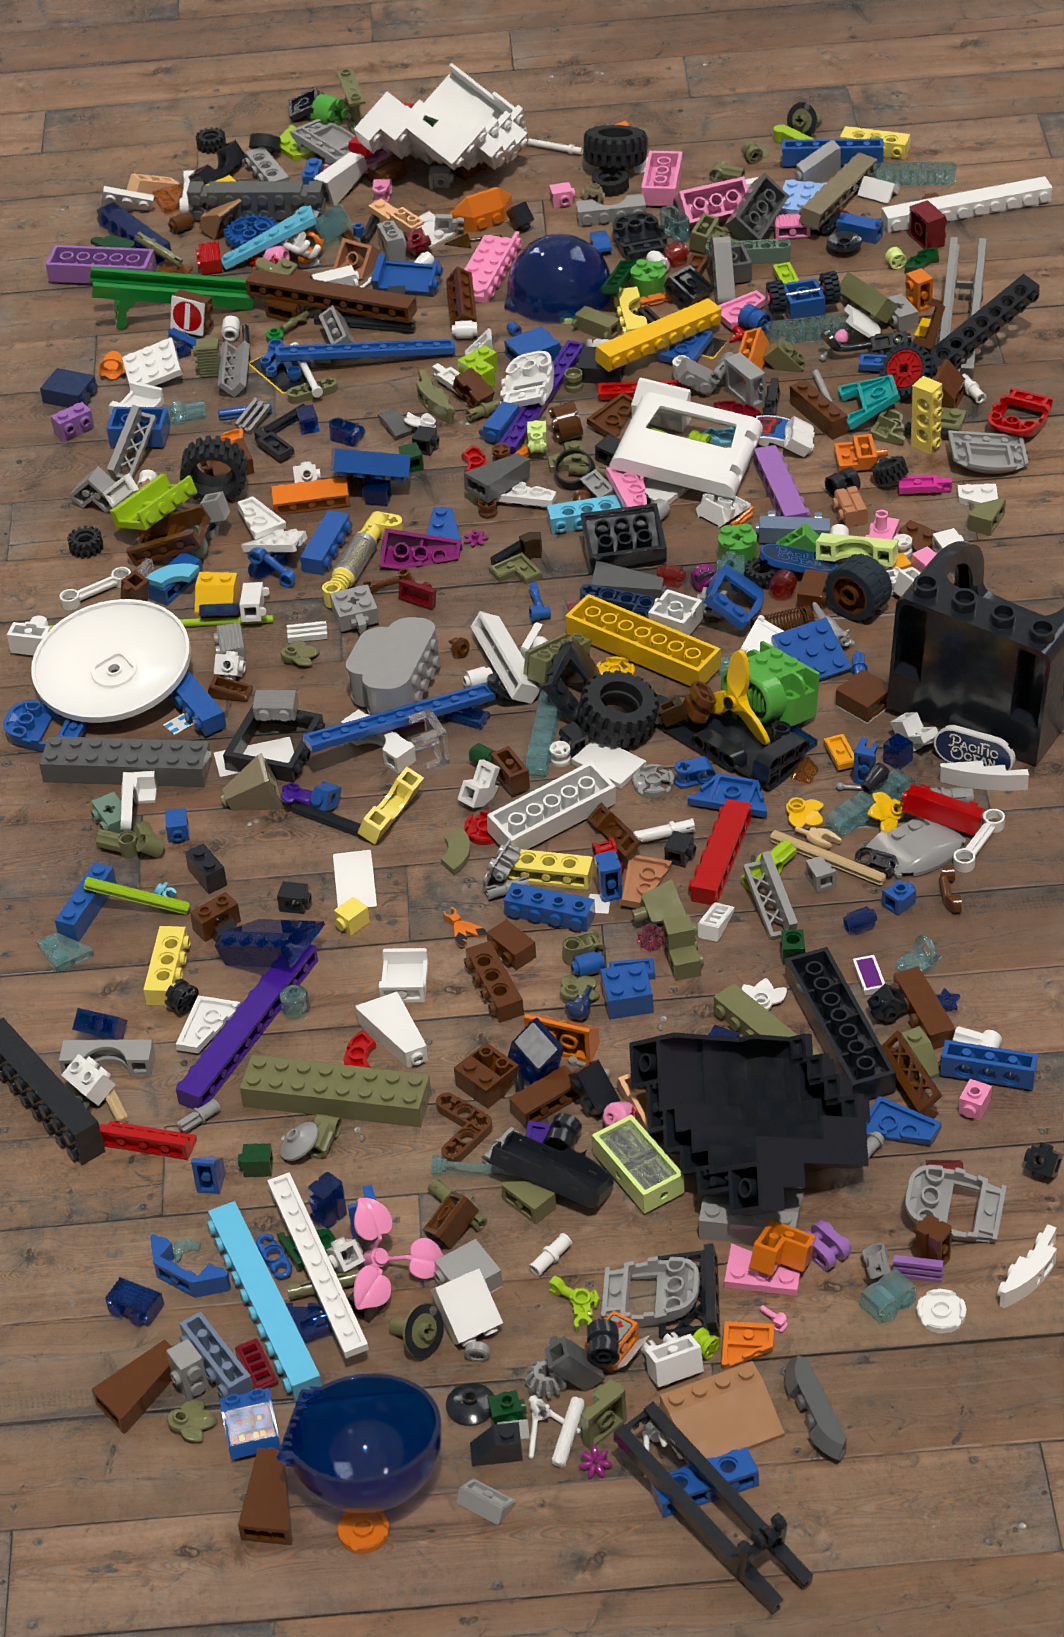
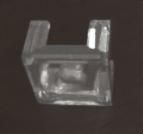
M431 708L408 716L409 724L424 720L425 733L411 739V743L416 749L415 752L431 748L438 758L424 763L426 770L430 771L450 764L447 732Z

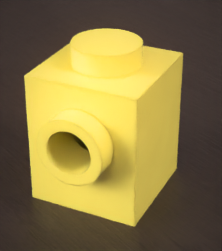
M355 897L350 898L334 910L335 925L339 930L345 931L350 936L370 922L368 907Z

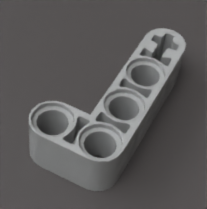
M730 236L712 237L709 241V255L712 257L716 305H721L735 299Z

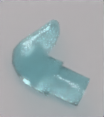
M192 1239L176 1241L174 1244L175 1262L179 1263L184 1250L200 1251L201 1242L193 1241Z

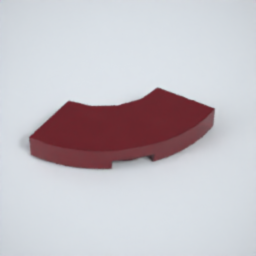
M729 400L713 403L714 408L754 418L762 416L758 409L747 403L743 405Z

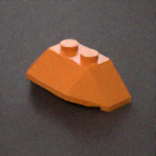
M494 187L466 196L449 214H452V219L464 218V223H459V225H464V230L462 231L476 232L506 221L508 218L506 211L512 207V195L498 187Z

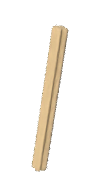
M774 830L770 835V841L775 844H779L787 839L792 842L796 852L810 858L822 856L826 863H830L831 866L875 884L883 885L886 881V874L780 831Z

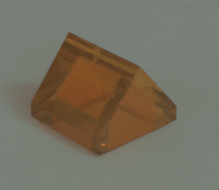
M807 757L794 770L791 779L811 784L818 772V767L810 757Z

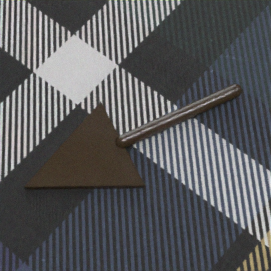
M467 233L444 243V245L471 248L470 242L480 241L483 237L469 238ZM501 234L493 235L495 237H502Z

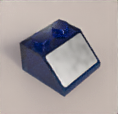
M535 1018L511 1042L508 1058L519 1065L518 1070L524 1079L532 1085L535 1081H539L552 1071L559 1069L564 1047L538 1018Z

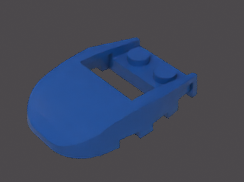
M725 563L709 579L708 583L710 584L705 593L708 597L703 603L743 630L761 608L764 591L746 576ZM729 581L735 592L740 594L745 592L747 594V599L753 604L749 613L744 611L741 606L730 601L726 595L717 591L721 582Z
M28 700L19 702L11 707L3 721V728L8 738L14 743L43 752L46 742L41 740L52 719L65 721L57 735L58 737H82L89 722H81L63 717L45 704H41L40 700Z

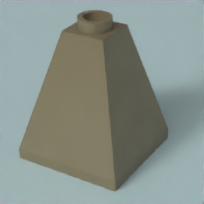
M262 753L258 754L223 788L224 795H221L224 806H229L232 811L284 808L278 782Z

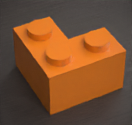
M771 1219L754 1243L749 1268L772 1276L778 1266L783 1264L791 1269L803 1272L812 1258L816 1236Z

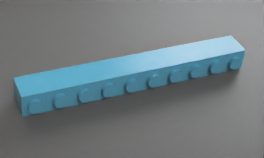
M235 1201L209 1210L210 1221L206 1222L211 1235L215 1234L217 1237L214 1239L217 1249L225 1254L223 1255V1260L226 1268H231L233 1271L231 1272V1277L235 1286L240 1285L239 1293L244 1304L248 1303L250 1306L247 1308L251 1320H256L258 1323L256 1329L260 1339L265 1338L266 1340L264 1344L268 1356H274L275 1358L273 1364L277 1374H282L284 1377L282 1383L286 1393L291 1392L294 1400L297 1401L322 1391L320 1374Z

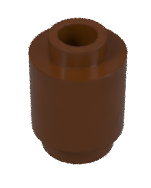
M183 212L173 216L168 222L169 229L175 234L190 229L194 225V218L190 212Z

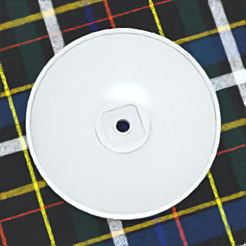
M133 599L100 602L82 608L65 617L44 636L33 656L31 667L32 680L37 694L43 703L63 717L90 723L122 720L154 707L176 689L189 667L191 646L187 631L182 622L164 607L151 602Z

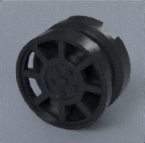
M184 979L175 980L176 984L174 986L170 985L166 991L165 996H167V1000H165V1004L169 1008L175 1009L179 1014L184 1015L192 1010L199 995V990Z

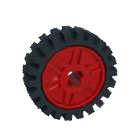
M904 342V345L901 343L897 344V348L893 346L891 353L887 351L885 354L887 358L882 359L884 364L880 365L882 372H879L880 377L893 375L900 398L912 399L913 385L923 376L932 379L933 373H936V369L933 367L935 366V361L932 360L934 358L925 348L912 342Z

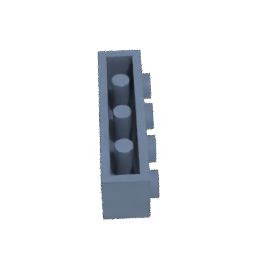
M201 1311L179 1323L182 1333L180 1342L189 1339L203 1358L207 1379L211 1383H216L217 1390L222 1398L231 1394L238 1395L253 1390L250 1374Z

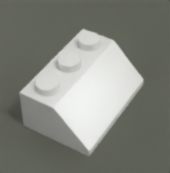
M639 378L631 404L632 417L642 396L646 393L652 392L691 402V390ZM659 409L649 424L683 432L692 418Z

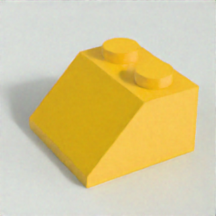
M199 572L195 584V615H234L240 593L237 573Z

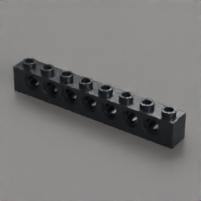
M1022 274L931 348L928 352L934 358L932 360L935 361V366L933 367L936 369V372L944 359L949 360L953 366L959 365L977 347L986 343L988 338L993 334H997L1005 324L1010 323L1016 315L1024 312L1027 306L1036 302L1040 296V285L1025 274Z

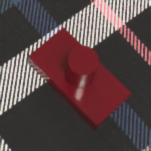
M404 578L399 581L398 599L431 610L436 607L437 589L432 588L429 582L419 584Z

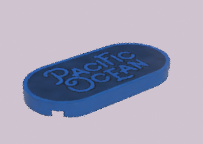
M780 544L763 545L759 555L761 560H767V564L770 566L804 573L805 569L830 573L837 567L836 561L816 560V552Z

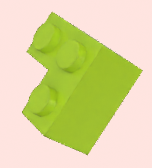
M484 345L457 360L459 373L472 367L491 387L496 385L495 372L498 370L497 352Z

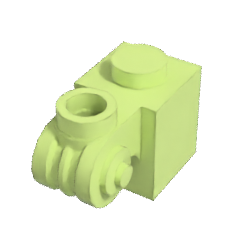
M546 421L527 422L528 448L530 452L544 453V450H547Z

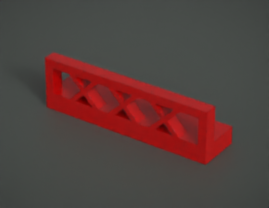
M109 1121L108 1125L100 1124L104 1147L189 1160L197 1141V1136L193 1134Z

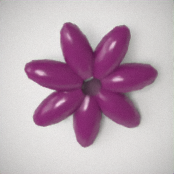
M472 530L471 534H464V537L467 538L464 540V543H471L472 547L476 543L484 545L483 541L487 540L488 536H483L484 531Z
M593 1445L591 1454L584 1451L581 1452V1456L586 1461L580 1464L579 1468H589V1479L594 1476L595 1472L600 1477H605L602 1467L612 1466L611 1462L604 1460L608 1455V1450L598 1454L597 1446Z

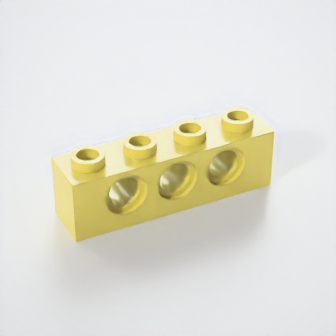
M845 126L840 136V139L883 138V157L906 159L910 150V134Z
M924 376L912 388L911 447L931 454L940 446L942 441L940 437L943 392L942 383Z
M520 849L521 856L506 878L510 881L527 875L530 884L589 890L594 873L593 857Z
M159 927L144 986L147 1005L166 1006L165 1000H167V996L165 994L170 985L174 986L176 984L175 980L183 978L182 966L186 965V949H190L191 944L190 936H187L185 927Z

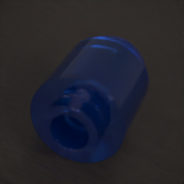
M868 906L849 912L847 916L843 917L845 929L849 934L853 932L856 934L875 927V921H877L874 909H870Z

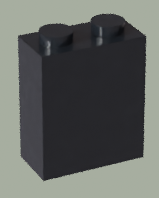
M596 347L582 348L581 354H578V364H575V368H579L582 371L581 380L583 383L622 382L626 364L608 372L595 361Z

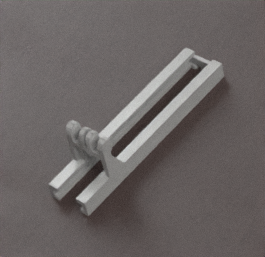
M958 237L950 238L943 306L946 307L942 316L939 342L949 335L951 331L955 288L960 289L959 296L964 299V289H967L966 299H970L972 296L970 317L980 309L984 293V267L987 239L979 238V245H977L974 281H957L960 244H957ZM976 349L971 355L966 356V362L961 365V368H958V365L954 366L962 375L966 374L970 378L974 376Z

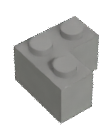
M98 466L76 485L69 496L81 508H84L93 501L107 513L112 507L103 495V492L116 482Z

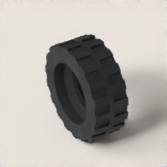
M600 167L592 173V183H597L602 187L605 197L619 196L629 189V174L625 169Z

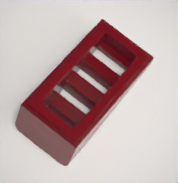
M257 1338L235 1347L237 1359L251 1376L253 1389L271 1388L279 1384ZM265 1375H268V1376H269V1377L264 1378V1379H262V1380H260V1381H258V1382L256 1381V1379L261 1378V1377H263V1376H265Z

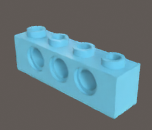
M617 494L547 505V516L551 533L557 534L583 530L580 513L623 508V505Z

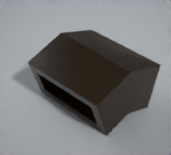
M527 532L520 535V553H523L529 560L542 558L541 532Z

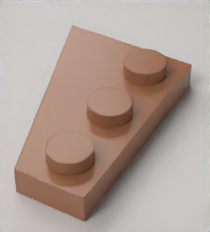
M632 854L628 861L621 905L640 908L641 895L654 889L661 883L670 870L672 861Z

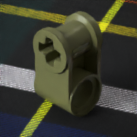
M589 930L575 936H568L562 942V959L567 965H570L574 956L592 951L601 952L603 956L606 952L605 945L600 943L599 935L594 930Z

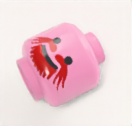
M283 246L270 247L266 249L263 258L275 264L282 257L290 260V254Z
M627 1101L612 1102L604 1109V1124L608 1127L631 1114L637 1120V1111Z

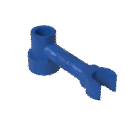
M529 582V594L535 603V606H529L530 621L535 622L540 619L551 618L550 606L544 607L539 594L538 583Z

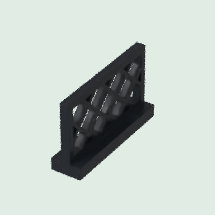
M704 1244V1250L658 1256L659 1260H669L670 1257H683L691 1261L701 1259V1263L697 1268L701 1280L698 1298L702 1300L696 1308H691V1313L684 1320L681 1318L674 1320L679 1323L674 1329L665 1330V1326L669 1322L659 1324L660 1339H663L666 1334L671 1336V1332H675L678 1337L689 1334L694 1335L700 1328L707 1329L711 1336L721 1337L718 1257L714 1244ZM696 1316L703 1320V1325L691 1326L689 1323Z

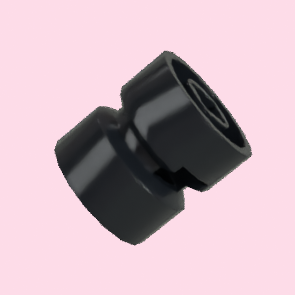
M847 467L838 473H834L824 480L826 491L831 498H835V491L837 489H847L853 486L860 489L861 486L858 473L852 467Z
M559 1113L555 1115L550 1129L543 1140V1144L563 1151L568 1148L571 1140V1146L574 1148L575 1141L582 1130L581 1122L570 1114Z
M598 1319L588 1324L587 1343L589 1345L587 1346V1358L592 1365L608 1367L619 1361V1326L616 1322L608 1319Z

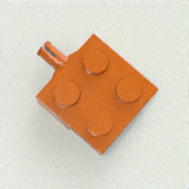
M872 434L854 435L853 442L834 443V452L839 471L847 467H852L855 471L870 470L877 463V457L888 456L887 448H875Z

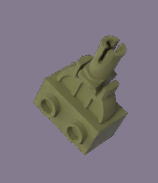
M703 213L691 232L689 249L705 254V246L712 237L730 236L731 241L739 240L733 239L732 234L727 233L722 227L718 226V217Z

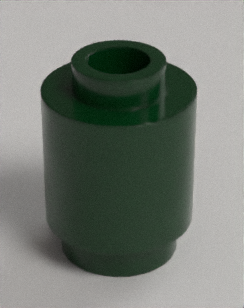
M478 743L469 750V760L478 765L479 760H486L491 763V753L495 751Z

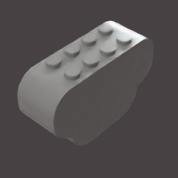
M406 617L396 620L389 627H376L362 633L346 661V670L349 673L352 688V701L359 706L367 707L369 715L422 701V696L428 690L429 682L434 678L435 671L441 663L434 623L425 618Z

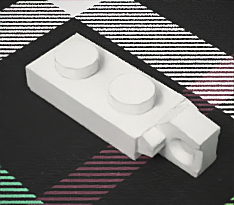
M438 363L433 365V375L435 378L457 393L452 387L455 376L460 373L452 367L446 369Z

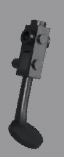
M824 330L821 333L823 340L836 352H851L871 348L872 353L878 352V355H885L886 350H891L893 346L897 348L899 343L904 345V342H912L911 334L900 330L888 334H875V336H870V341L855 344H839L829 332Z

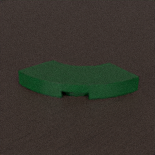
M938 247L927 248L919 251L915 256H911L905 264V274L920 268L924 269L932 263H938Z

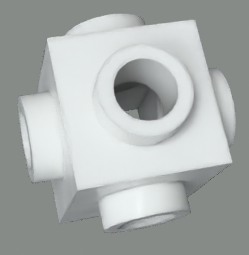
M302 462L300 466H293L295 483L321 479L320 468L316 469V465L311 464V462ZM310 474V477L306 478L304 475Z
M226 651V655L215 654L214 674L224 675V677L236 680V677H242V673L246 669L244 657L238 656V652Z
M341 1237L331 1243L332 1247L326 1250L332 1267L336 1272L358 1269V1264L365 1261L362 1255V1248L355 1239Z

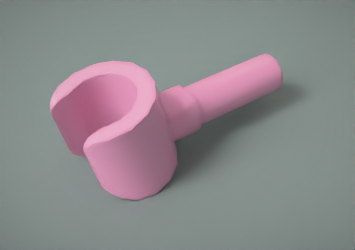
M764 1305L760 1307V1311L772 1319L771 1324L775 1325V1331L783 1332L788 1325L785 1314L782 1312L776 1314Z

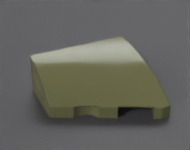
M887 407L880 413L877 422L869 434H872V438L878 441L903 444L905 441V437H903V413Z

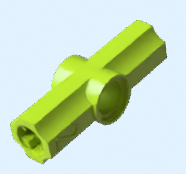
M787 839L781 841L770 851L779 875L783 865L796 855V848ZM761 854L757 857L755 862L760 861ZM760 868L750 870L751 874L757 878H761L763 875ZM744 874L741 876V882L747 890L751 891Z

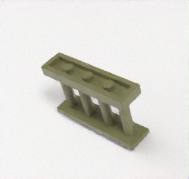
M342 69L341 71H336L345 94L343 101L345 102L346 110H348L346 121L350 132L356 136L354 128L364 118L360 105L365 104V99L353 69Z

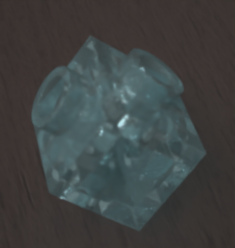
M726 551V555L721 554V559L717 560V571L725 563H733V568L745 576V555H738V552Z

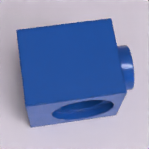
M186 808L166 810L165 821L168 842L190 840Z

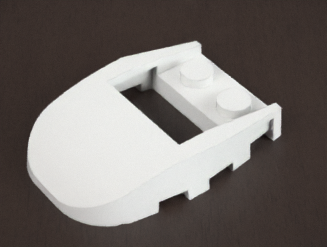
M536 351L516 357L510 362L505 371L507 376L501 381L503 389L500 396L504 402L516 404L519 407L536 403L544 405L553 389L554 365L550 354L546 351Z

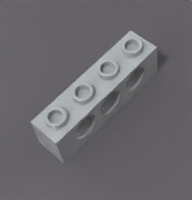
M264 147L245 152V166L251 170L252 175L256 176L258 181H290L286 172Z

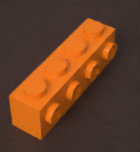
M346 477L271 486L274 511L277 515L350 506Z

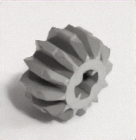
M543 1357L541 1362L534 1360L533 1366H528L525 1381L531 1395L536 1394L539 1399L546 1396L550 1400L551 1395L559 1397L560 1391L566 1390L567 1380L549 1368L545 1357Z

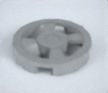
M645 765L640 768V772L633 774L634 790L641 796L658 798L670 793L674 788V775L670 769L669 771L664 770L662 765ZM662 781L669 782L667 789L661 787Z

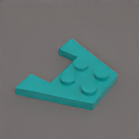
M893 375L838 386L843 401L858 395L861 398L863 409L848 414V424L851 430L900 400Z

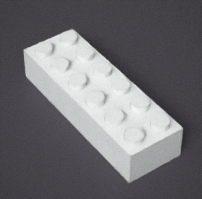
M590 761L487 814V832L500 846L501 844L505 845L510 838V845L512 847L516 846L527 850L587 819L600 803H603L607 808L616 803V786Z

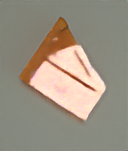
M183 183L152 192L155 201L164 213L180 209V198H182L184 188Z

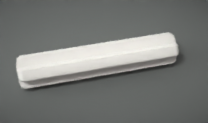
M571 1398L552 1457V1464L554 1466L563 1468L566 1465L585 1405L582 1398Z

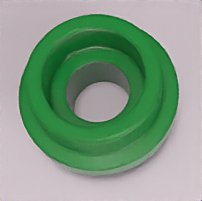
M271 328L266 332L268 341L273 339L282 340L284 336L283 331L278 328Z

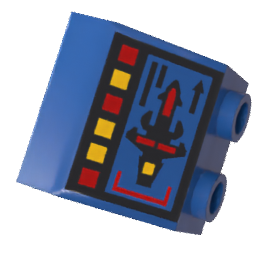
M269 1388L254 1389L251 1392L238 1395L231 1394L219 1399L231 1459L254 1455L257 1453L258 1448H281Z

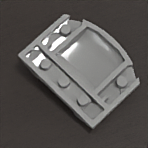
M320 119L290 131L292 138L300 147L306 146L325 158V163L332 164L350 153L348 142L355 137L351 132L330 122L328 125L321 124Z
M948 430L953 461L969 470L986 474H1002L1016 471L1029 464L1022 436Z
M917 817L887 833L884 831L880 832L866 847L895 855L899 865L893 875L896 878H902L901 873H913L914 877L944 866L953 860L955 851L962 844L965 846L966 839L953 828Z

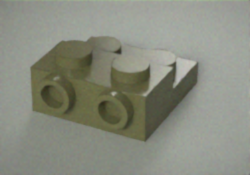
M612 1379L595 1389L593 1405L588 1406L581 1414L583 1445L590 1451L593 1445L597 1446L627 1421L626 1391L621 1383L614 1382Z

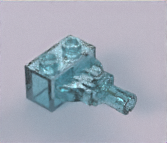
M341 204L340 206L336 205L331 209H327L323 215L316 219L317 224L314 226L327 244L355 224Z

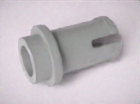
M877 1131L867 1135L868 1159L877 1148H881L884 1145V1137Z

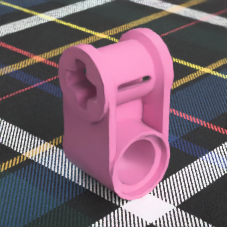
M374 179L372 188L375 194L374 202L384 199V201L389 203L390 194L392 193L391 179Z

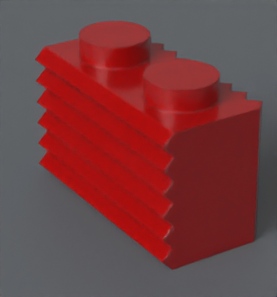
M219 241L199 243V250H196L198 270L202 269V275L223 273Z

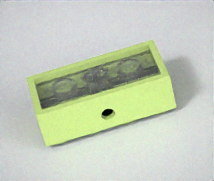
M632 1114L592 1134L593 1154L644 1214L684 1193V1175H681L680 1169Z

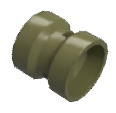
M750 140L742 145L741 152L749 162L757 163L762 159L763 151L754 141Z
M579 368L567 369L564 372L566 380L565 390L569 393L580 392L583 389L582 371Z

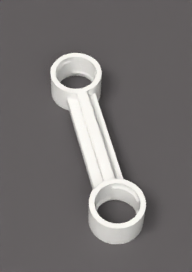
M195 170L184 171L183 195L180 198L181 213L190 212L191 204H188L187 189L190 183L188 176Z
M118 567L112 571V576L78 591L75 589L64 590L60 594L62 608L65 610L77 609L84 599L112 587L121 588V580L131 573L130 569Z
M989 809L984 812L982 827L966 848L955 851L953 857L955 870L967 873L975 868V856L992 833H998L1004 829L1005 815L1002 811ZM989 820H998V822H990ZM960 859H967V860H970V861H968V862H962V861H959V860H960Z

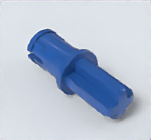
M856 651L853 654L851 670L854 674H857L862 669L868 670L863 652Z

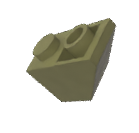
M782 337L766 347L763 359L775 370L802 372L806 363L805 357Z

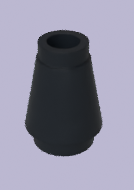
M882 763L872 765L861 784L862 790L870 794L887 781L890 774L889 769Z

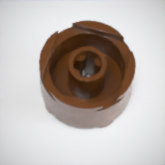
M574 401L548 408L550 418L553 421L551 425L554 434L556 433L558 443L573 440L584 435Z

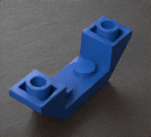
M155 1234L150 1236L153 1262L158 1279L194 1298L228 1292L231 1289L229 1274L224 1268L216 1267L209 1263L197 1276L193 1271L185 1270L173 1261L175 1259L173 1245L167 1238H161Z

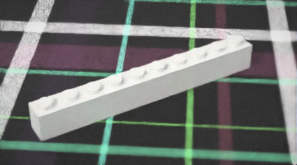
M1039 177L882 207L881 220H883V226L887 233L909 229L910 206L926 200L946 216L947 222L1043 204L1052 201V186L1046 177Z

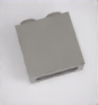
M476 1239L434 1261L436 1270L434 1277L439 1285L473 1270L480 1269L490 1294L503 1287L501 1269Z

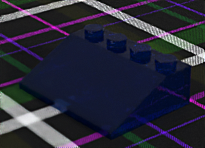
M257 919L225 931L214 946L225 965L292 968L325 926L324 921Z

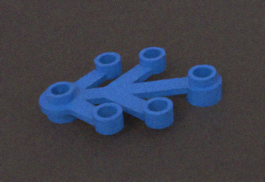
M281 339L269 341L267 346L268 353L260 359L261 367L266 368V375L268 377H275L277 375V368L282 363L286 368L287 377L290 381L300 380L301 368L293 366L290 361L281 362L275 359L271 364V359L275 355V346H285ZM307 360L306 363L308 367H310L311 362L310 360Z

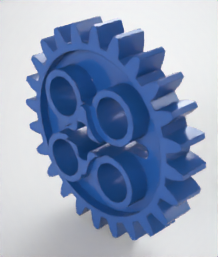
M255 213L252 216L246 214V217L240 215V219L233 218L234 222L229 221V225H225L224 238L227 244H230V247L235 246V249L278 223H276V220H273V217L268 218V215L262 217L261 213L258 216H255Z

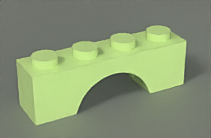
M821 533L816 541V560L837 561L854 554H864L876 559L883 566L893 567L898 559V540Z

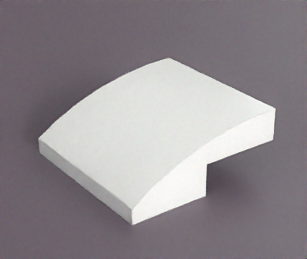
M848 304L844 310L849 314L846 322L851 327L868 338L881 333L876 321Z

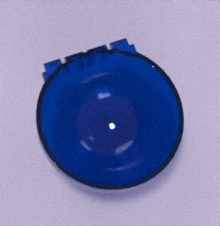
M561 233L540 237L524 247L515 258L508 275L507 296L504 308L511 310V312H518L525 317L544 322H564L566 318L574 320L575 314L584 306L599 311L609 302L612 296L608 295V293H602L601 287L611 274L602 254L592 244L582 238Z
M369 1373L351 1375L331 1381L321 1387L310 1386L309 1390L303 1389L299 1393L283 1442L277 1454V1460L286 1462V1466L293 1467L298 1479L305 1488L322 1503L334 1509L353 1514L384 1512L403 1504L413 1497L433 1473L442 1444L440 1411L435 1400L425 1389L412 1381L388 1374Z

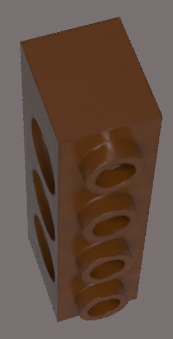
M491 941L466 948V958L464 959L466 970L472 972L473 982L475 986L479 985L483 1001L487 1000L490 1014L492 1016L495 1015L499 1023L524 1015L523 999Z

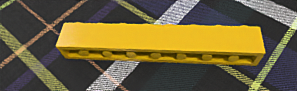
M709 298L597 345L595 361L608 372L720 324L722 308Z

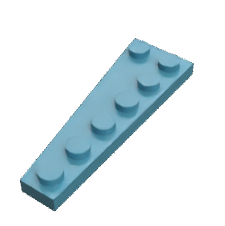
M309 205L299 208L298 212L237 249L224 254L221 258L224 268L227 270L317 224L312 207Z

